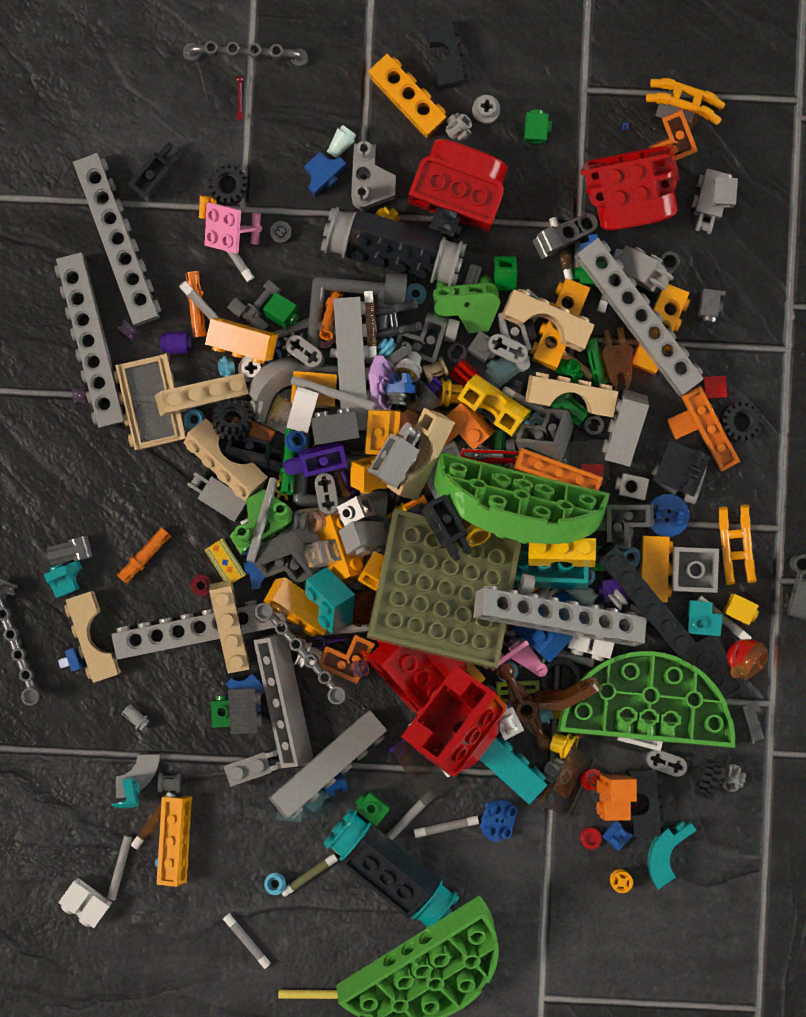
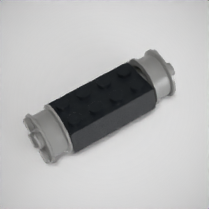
M339 207L331 208L328 219L331 222L326 223L323 236L327 238L323 239L321 250L325 254L330 251L341 254L344 259L346 257L376 267L429 280L431 283L436 280L447 283L448 287L456 285L459 274H455V272L459 273L463 261L459 256H464L467 245L463 241H460V243L445 240V236L442 237V233L358 210L350 214L339 211Z

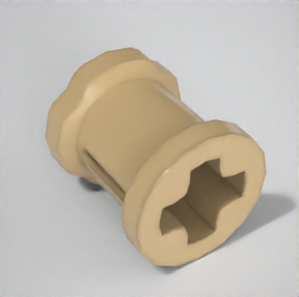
M439 357L435 363L427 366L425 364L421 365L429 383L432 381L433 376L437 378L443 374L449 375L442 357Z

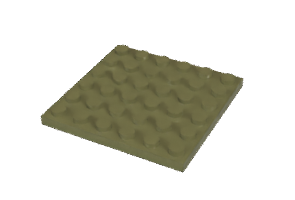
M394 509L367 638L496 670L499 665L506 624L473 618L476 591L483 589L484 586H495L499 591L513 590L521 543L517 540L499 538L495 534H491L490 538L484 543L472 546L471 554L465 555L458 542H456L454 546L459 553L460 559L453 561L446 548L442 549L424 516ZM497 600V606L502 609V603Z

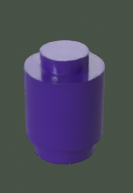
M166 332V334H161V352H166L167 354H188V350L192 349V336H188V332Z

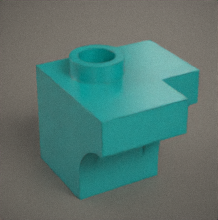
M79 561L72 562L66 566H63L62 563L50 568L51 572L44 574L46 582L52 588L56 598H61L79 590L76 576L82 569Z
M690 600L689 608L686 610L684 629L691 634L721 636L723 615L712 613V602Z

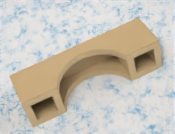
M522 289L513 290L510 293L501 318L519 326L534 317L546 318L557 327L560 333V343L579 352L585 349L594 324L590 323L588 318L580 315L577 317L569 314L570 311L563 307L555 308L545 299L532 298L530 293Z
M536 372V376H529L525 397L527 402L550 406L559 395L574 392L583 398L589 413L614 417L618 391L612 390L613 386L600 384L599 387L591 386L592 382L579 380L578 384L571 383V378L558 376L557 380L549 379V374Z
M240 373L160 391L155 395L161 417L210 403L240 399L249 393L244 374Z
M424 408L415 426V429L421 431L418 446L420 451L417 454L416 461L409 467L404 481L397 488L388 484L386 487L399 496L417 501L455 422L441 413Z
M204 419L188 432L184 444L190 452L194 453L206 467L210 468L217 475L220 481L226 483L237 497L246 502L248 497L263 488L268 477L253 462L237 464L228 460L219 449L218 442L221 433L217 435L213 429V424Z
M232 580L210 584L209 592L227 672L229 674L249 670L250 659L240 626Z
M94 591L67 599V604L64 605L67 616L72 618L74 625L71 626L74 637L79 639L81 646H78L81 658L86 660L87 666L85 671L88 679H92L94 683L120 674L121 671L115 653L99 649L91 639V623L95 616L101 612Z

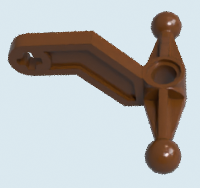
M501 664L497 672L502 680H506L510 703L518 719L536 737L535 745L541 751L550 749L552 739L543 733L539 710H564L592 696L601 688L597 678L590 677L565 690H539L530 694L514 678L515 670L511 664ZM530 705L526 710H520L522 706Z

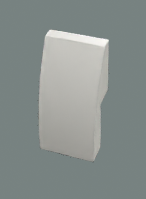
M297 387L287 428L308 434L319 393Z

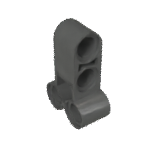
M585 213L557 227L551 226L537 234L538 237L532 242L542 261L556 255L559 250L591 235L597 227V218L591 213ZM581 222L588 223L590 229L583 228ZM563 231H568L571 234V238H566L563 235Z
M796 554L790 560V567L797 575L788 604L787 615L806 620V566L802 570L797 567L798 560L800 558L806 560V555Z

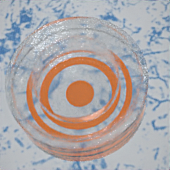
M317 510L307 513L305 525L308 531L318 533L325 529L326 518L321 511Z

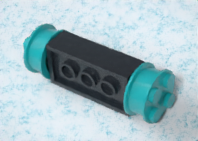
M350 809L343 817L344 822L339 821L332 829L334 835L331 833L323 842L326 849L331 848L340 855L339 860L342 861L340 864L408 919L410 917L412 919L417 918L426 928L449 915L452 911L450 907H453L459 899L456 891L452 893L442 885V880L373 824L371 825V822H364L356 815V810Z

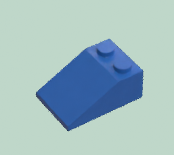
M564 590L553 596L558 598L559 602H578ZM538 608L539 614L543 617L542 609ZM559 611V617L563 620V614ZM579 615V620L583 624V618ZM514 626L512 628L524 642L527 641L529 646L549 663L574 637L572 635L521 626Z

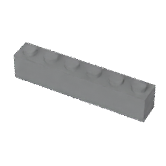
M360 297L333 298L339 390L371 401V391L366 390V381H369V368H365L364 359H368V345L363 346V337H367L366 323L362 324L361 315H366L365 301H360ZM340 400L341 409L350 408L351 412L355 411L358 430H367V409Z
M281 634L268 635L253 640L281 768L297 767L308 763L313 759V753L289 643Z
M371 711L366 712L272 794L269 799L285 818L290 816L295 818L303 811L301 806L307 801L312 803L319 796L318 791L321 788L325 787L327 789L336 781L334 777L339 772L342 775L352 767L350 763L355 758L360 760L369 752L367 748L372 743L376 746L385 738L382 734L387 731L386 728Z

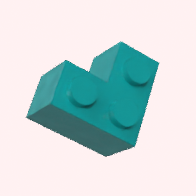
M326 567L306 579L305 594L310 601H314L319 606L318 622L322 628L327 629L333 634L352 622L355 594Z

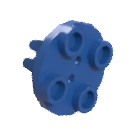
M663 494L655 497L650 502V504H654L655 525L649 528L654 533L663 537H673L680 534L686 528L689 522V509L680 497L673 494Z
M503 798L495 799L491 803L486 802V809L480 824L483 835L486 839L494 842L509 839L512 835L517 807Z

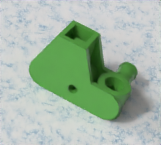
M482 276L479 279V284L455 285L448 287L447 283L437 281L436 289L433 292L435 314L439 316L458 315L468 333L488 332L500 306L498 289L492 284V278L489 276Z
M264 489L246 499L249 522L237 526L235 531L230 534V538L241 555L248 554L266 492ZM274 496L265 525L267 532L263 533L260 543L275 538L293 525L292 510Z

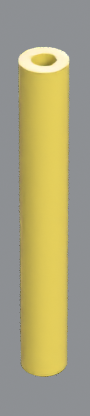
M279 990L278 993L279 999H338L337 990Z

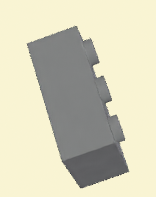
M622 389L620 399H617L615 418L614 420L611 419L609 424V439H605L602 447L605 460L630 467L649 408L647 395Z

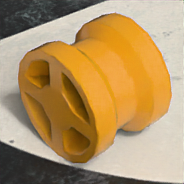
M616 869L610 875L611 886L616 892L626 893L630 891L633 886V879L626 870Z

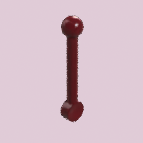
M239 75L236 77V82L238 83V113H236V119L242 121L244 120V114L242 113V83L244 78Z

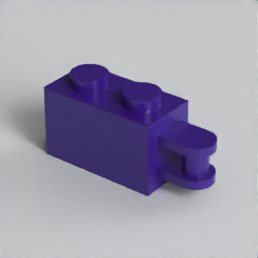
M340 441L298 451L299 457L287 459L283 463V468L287 474L293 475L302 472L304 477L348 467L344 448Z

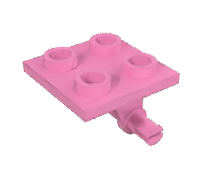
M207 202L205 246L235 254L239 253L240 233L251 232V244H259V235L262 231V226H260L261 213H252V225L240 226V209Z
M520 640L509 647L511 652L505 656L503 653L500 655L498 667L509 659H513L539 677L547 674V666L540 662L527 641L523 643Z

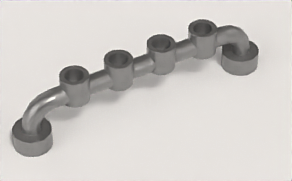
M208 41L205 45L189 43L183 48V55L189 62L198 61L201 53H206L210 57H215L217 54L229 55L231 58L245 55L253 59L265 56L272 57L274 60H280L282 57L291 58L292 64L298 68H302L308 63V55L305 50L300 48L295 50L283 49L279 44H274L270 48H263L257 43H252L249 47L239 46L236 42H230L227 46L217 45L214 41ZM214 46L215 50L208 51V48ZM232 47L237 48L236 52L233 53L230 52V49ZM254 48L259 50L256 54L251 52ZM278 49L280 50V53L278 55L273 54V51Z
M0 590V620L5 630L3 635L9 641L12 648L11 657L17 661L20 669L19 678L25 682L27 688L22 692L21 700L24 704L31 706L40 700V693L33 681L34 671L28 668L25 660L27 652L24 648L20 647L18 642L19 631L12 626L10 621L11 610L5 607ZM2 610H5L7 613L5 618L1 616ZM10 630L14 632L13 638H10L8 635ZM18 650L22 653L21 658L16 656ZM25 671L30 673L29 678L24 677Z
M269 603L257 605L255 609L256 617L262 621L270 620L275 626V631L283 635L289 642L291 650L297 651L304 659L305 666L312 668L318 675L319 682L326 684L330 689L328 692L329 701L336 705L343 703L347 697L345 689L336 684L333 680L332 672L323 669L319 664L318 656L309 653L304 647L303 639L296 638L290 631L289 623L282 621L274 613L272 605ZM281 624H284L286 627L284 632L279 629ZM295 640L300 642L299 648L294 647ZM309 657L314 658L315 662L313 665L309 664ZM324 673L328 674V681L323 680L322 676Z

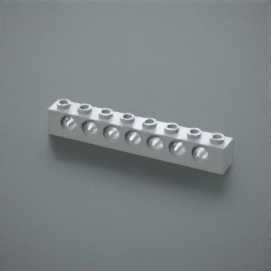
M98 153L74 161V167L133 325L138 327L159 319L158 312L162 311L157 299L153 300L151 292L154 291L150 279L146 280L143 273L147 270L143 260L137 257L136 252L139 251L135 238H130L129 231L132 229L128 219H123L121 214L124 208L120 198L116 199L113 191L117 189L113 179H108L106 171L109 170L105 158L101 159ZM94 175H101V181L99 183H91V179ZM101 195H109L107 203H99ZM109 215H116L115 223H106ZM123 235L124 241L119 245L114 244L115 236ZM124 255H131L132 259L128 265L121 264V259ZM132 275L139 276V282L136 285H129V278ZM145 295L147 298L146 303L138 306L136 304L137 297Z
M597 238L574 257L679 396L685 394L704 379L701 376L703 373L701 368L696 363L692 364L688 358L690 356L684 346H679L675 341L676 335L670 328H665L662 324L663 318L656 310L653 312L650 308V301L644 293L640 294L635 288L637 286L635 280L630 275L626 276L622 270L624 269L622 263L618 258L614 259L609 253L611 249L604 240L600 241ZM597 258H602L605 260V269H600L597 267ZM610 276L618 277L619 285L617 287L610 284ZM624 293H629L632 296L631 304L624 303L622 299ZM638 310L645 313L646 318L644 322L636 319L635 315ZM650 328H655L658 331L659 336L657 339H652L649 336ZM664 345L671 348L672 354L670 357L663 355L662 348ZM677 363H681L685 367L682 375L678 374L675 370Z
M77 253L57 258V265L54 268L57 278H61L63 286H60L62 298L67 301L68 307H65L67 319L72 321L73 328H70L73 341H77L78 349L75 351L78 362L82 361L84 370H81L83 382H87L89 391H86L88 403L93 405L94 412H91L93 423L101 429L125 423L123 417L124 410L119 400V390L114 378V370L85 255ZM78 274V281L75 284H70V275ZM82 294L84 296L83 303L75 305L74 298ZM88 315L89 323L86 326H80V318ZM88 336H93L95 340L91 347H86L84 344ZM93 357H98L100 360V364L96 368L90 367V360ZM98 378L105 380V385L102 389H96L95 381ZM103 399H109L110 407L107 410H102L100 407Z
M484 586L483 589L476 591L473 618L633 647L645 643L646 617L638 616L636 612H625L624 614L619 613V610L615 608L602 610L597 605L581 606L576 601H566L564 603L559 602V599L555 597L542 599L533 593L521 595L516 590L499 591L495 586ZM497 600L502 603V609L497 606ZM518 604L523 608L522 613L518 610ZM538 608L542 609L543 617L539 614ZM559 611L563 614V620L559 617ZM579 615L583 618V624L579 620ZM599 619L602 620L603 627L599 624ZM619 622L623 626V631L619 627Z
M257 600L244 602L245 607L237 608L238 614L245 612L249 617L246 624L240 623L242 634L275 628L270 620L262 621L256 617L255 609L259 605ZM204 610L202 615L195 617L193 613L180 615L181 620L173 621L172 617L160 619V624L151 625V621L138 624V628L131 630L130 626L116 628L117 633L112 634L116 659L220 639L214 610ZM274 612L282 621L288 622L285 615ZM197 621L205 623L206 630L203 633L196 631L195 623ZM176 625H181L184 628L185 633L182 637H177L174 634V627ZM155 629L162 631L163 639L161 641L153 639L152 634ZM133 634L141 636L142 642L139 646L132 643L131 637Z

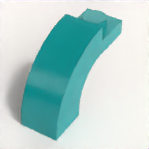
M689 820L677 823L673 827L674 831L672 832L667 826H664V830H660L661 836H655L651 842L647 858L648 871L658 890L676 878L670 867V855L673 848L697 831Z

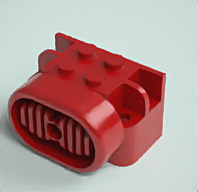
M438 139L434 142L430 155L422 159L408 194V204L435 213L436 207L451 210L461 216V223L489 233L503 196L504 189L502 184L508 167L503 161L492 155L454 141Z
M673 143L587 160L580 171L581 175H585L586 192L589 194L591 203L597 207L600 226L605 230H619L660 222L673 217L678 211L674 190L679 180V173Z
M377 641L380 646L372 654L365 650L360 652L411 711L416 714L422 706L427 704L432 692L440 687L455 666H458L465 672L467 671L466 662Z
M455 666L440 687L432 692L427 704L419 709L417 717L401 737L425 758L451 777H454L460 771L474 766L494 741L499 732L500 719L505 713L506 705L497 693L458 666Z

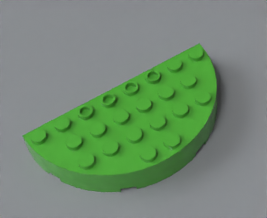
M443 452L439 454L433 476L434 486L439 497L446 494L458 516L481 529L494 533L499 538H510L523 544L529 542L539 544L572 543L591 535L602 522L610 493Z
M654 651L631 652L619 655L602 662L587 672L579 682L595 677L601 688L592 696L561 710L557 732L735 748L733 720L727 708L728 705L716 685L701 670L681 658Z
M480 896L474 898L336 985L338 1004L358 1017L361 1015L365 1017H447L463 1009L481 994V989L484 985L490 982L498 962L499 949L494 921L486 903Z

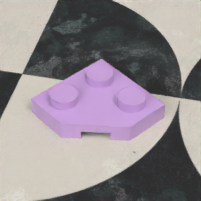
M379 355L374 356L369 368L371 401L375 402V409L391 411L392 405L386 404L389 397L385 393V384H389L393 368L383 356Z

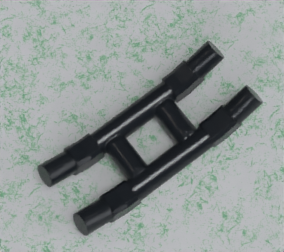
M411 300L365 310L366 315H361V319H368L370 332H367V337H363V342L421 330V322L399 326L397 317L399 312L416 309L418 307L417 301ZM388 315L391 328L379 330L376 317Z

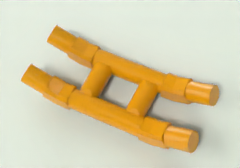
M671 78L651 79V88L673 90L672 96L671 94L660 92L657 94L647 93L646 102L669 104L699 114V116L710 120L715 125L720 123L721 117L716 115L712 109L704 105L700 106L701 101H705L718 110H722L725 103L714 93L676 82ZM681 93L693 96V102L680 99Z
M741 505L740 524L742 529L729 530L728 508H719L723 570L727 585L735 584L732 560L745 559L744 564L748 582L754 583L757 581L752 551L749 505ZM743 538L744 551L731 552L730 539Z

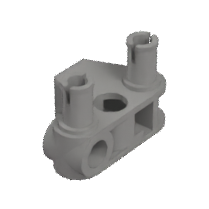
M367 141L354 143L351 196L353 205L359 210H367L395 199L396 175L375 165L376 144H370ZM365 175L367 178L362 180L361 176Z

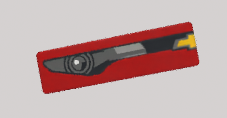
M462 449L460 457L484 463L515 464L519 451Z

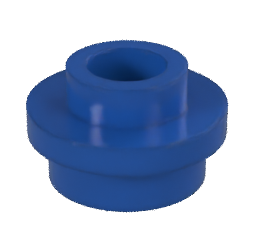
M294 430L287 434L285 443L289 450L298 452L305 449L307 438L303 432ZM293 439L298 441V445L293 443Z

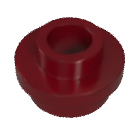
M197 575L191 581V590L197 596H206L210 593L209 589L212 581L206 575ZM200 581L205 583V588L203 590H200L197 587V584Z

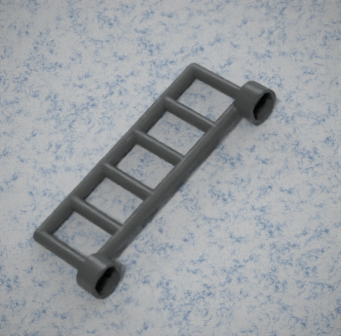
M386 272L385 283L315 277L312 281L307 341L318 349L320 348L319 333L323 322L325 290L364 294V291H373V295H378L377 308L405 302L407 274ZM388 315L376 317L379 330L388 328ZM366 325L367 332H370L369 325ZM384 338L374 340L373 346H376V350H377V351L379 350V349L377 348V345H378ZM308 352L306 354L311 358L310 363L312 361H318V358L316 357L318 353L314 355ZM305 364L304 372L337 374V379H339L338 365L322 364L318 368H311ZM315 407L312 418H315V413L328 411L329 415L337 414L338 409ZM312 422L308 434L304 433L307 438L305 449L311 448ZM366 433L364 455L345 454L348 467H351V461L376 455L365 454ZM302 472L297 473L294 482V504L302 507L319 508L317 495L307 494L308 477H304ZM375 489L372 493L360 492V496L369 495L377 514L365 521L383 522L386 519L388 490ZM325 495V503H322V508L331 509L332 506H335V503L331 502L329 496ZM337 497L338 506L352 498Z

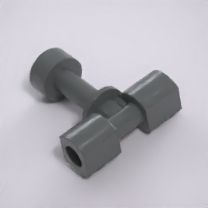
M267 280L263 285L266 290L253 305L248 303L245 306L235 297L227 307L236 316L242 317L249 322L250 327L267 331L270 326L260 318L262 313L259 311L275 292L278 294L281 292L270 280Z

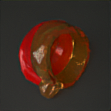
M741 639L735 642L727 653V662L732 668L731 675L734 678L741 677L743 680H748L756 675L768 660V651L761 642L752 639Z

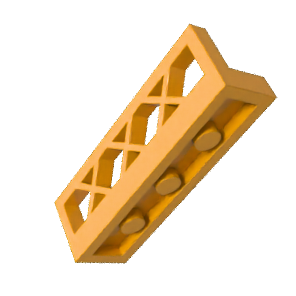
M192 796L162 797L157 885L178 887L187 883Z

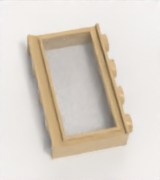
M167 353L116 365L117 371H114L116 384L120 383L121 392H118L121 405H125L126 413H123L126 426L130 427L131 434L128 435L129 443L136 451L184 441L187 436L184 431L182 414L179 412L160 417L155 395L160 391L175 388L173 372L168 361L170 357Z

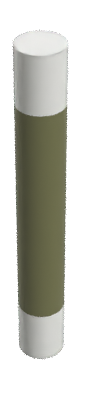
M332 854L286 886L282 895L286 897L339 861L337 856Z

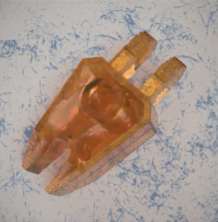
M623 328L617 329L619 345L612 346L610 330H604L606 347L601 352L606 375L614 390H618V373L623 376L625 389L629 388L632 377L633 348L625 343Z

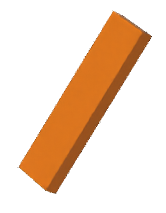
M699 385L681 395L719 471L722 472L739 463L740 460L702 387Z
M524 448L520 449L514 466V470L598 491L603 477Z

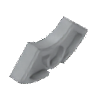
M138 754L136 764L132 770L126 774L116 776V798L125 797L122 779L125 777L134 776V780L139 782L140 790L147 786L158 769L160 754Z

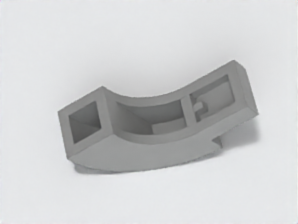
M296 357L277 359L263 367L252 379L248 387V393L252 397L248 408H251L253 418L257 422L265 423L275 394L282 388L292 385L293 371L304 372L305 365Z

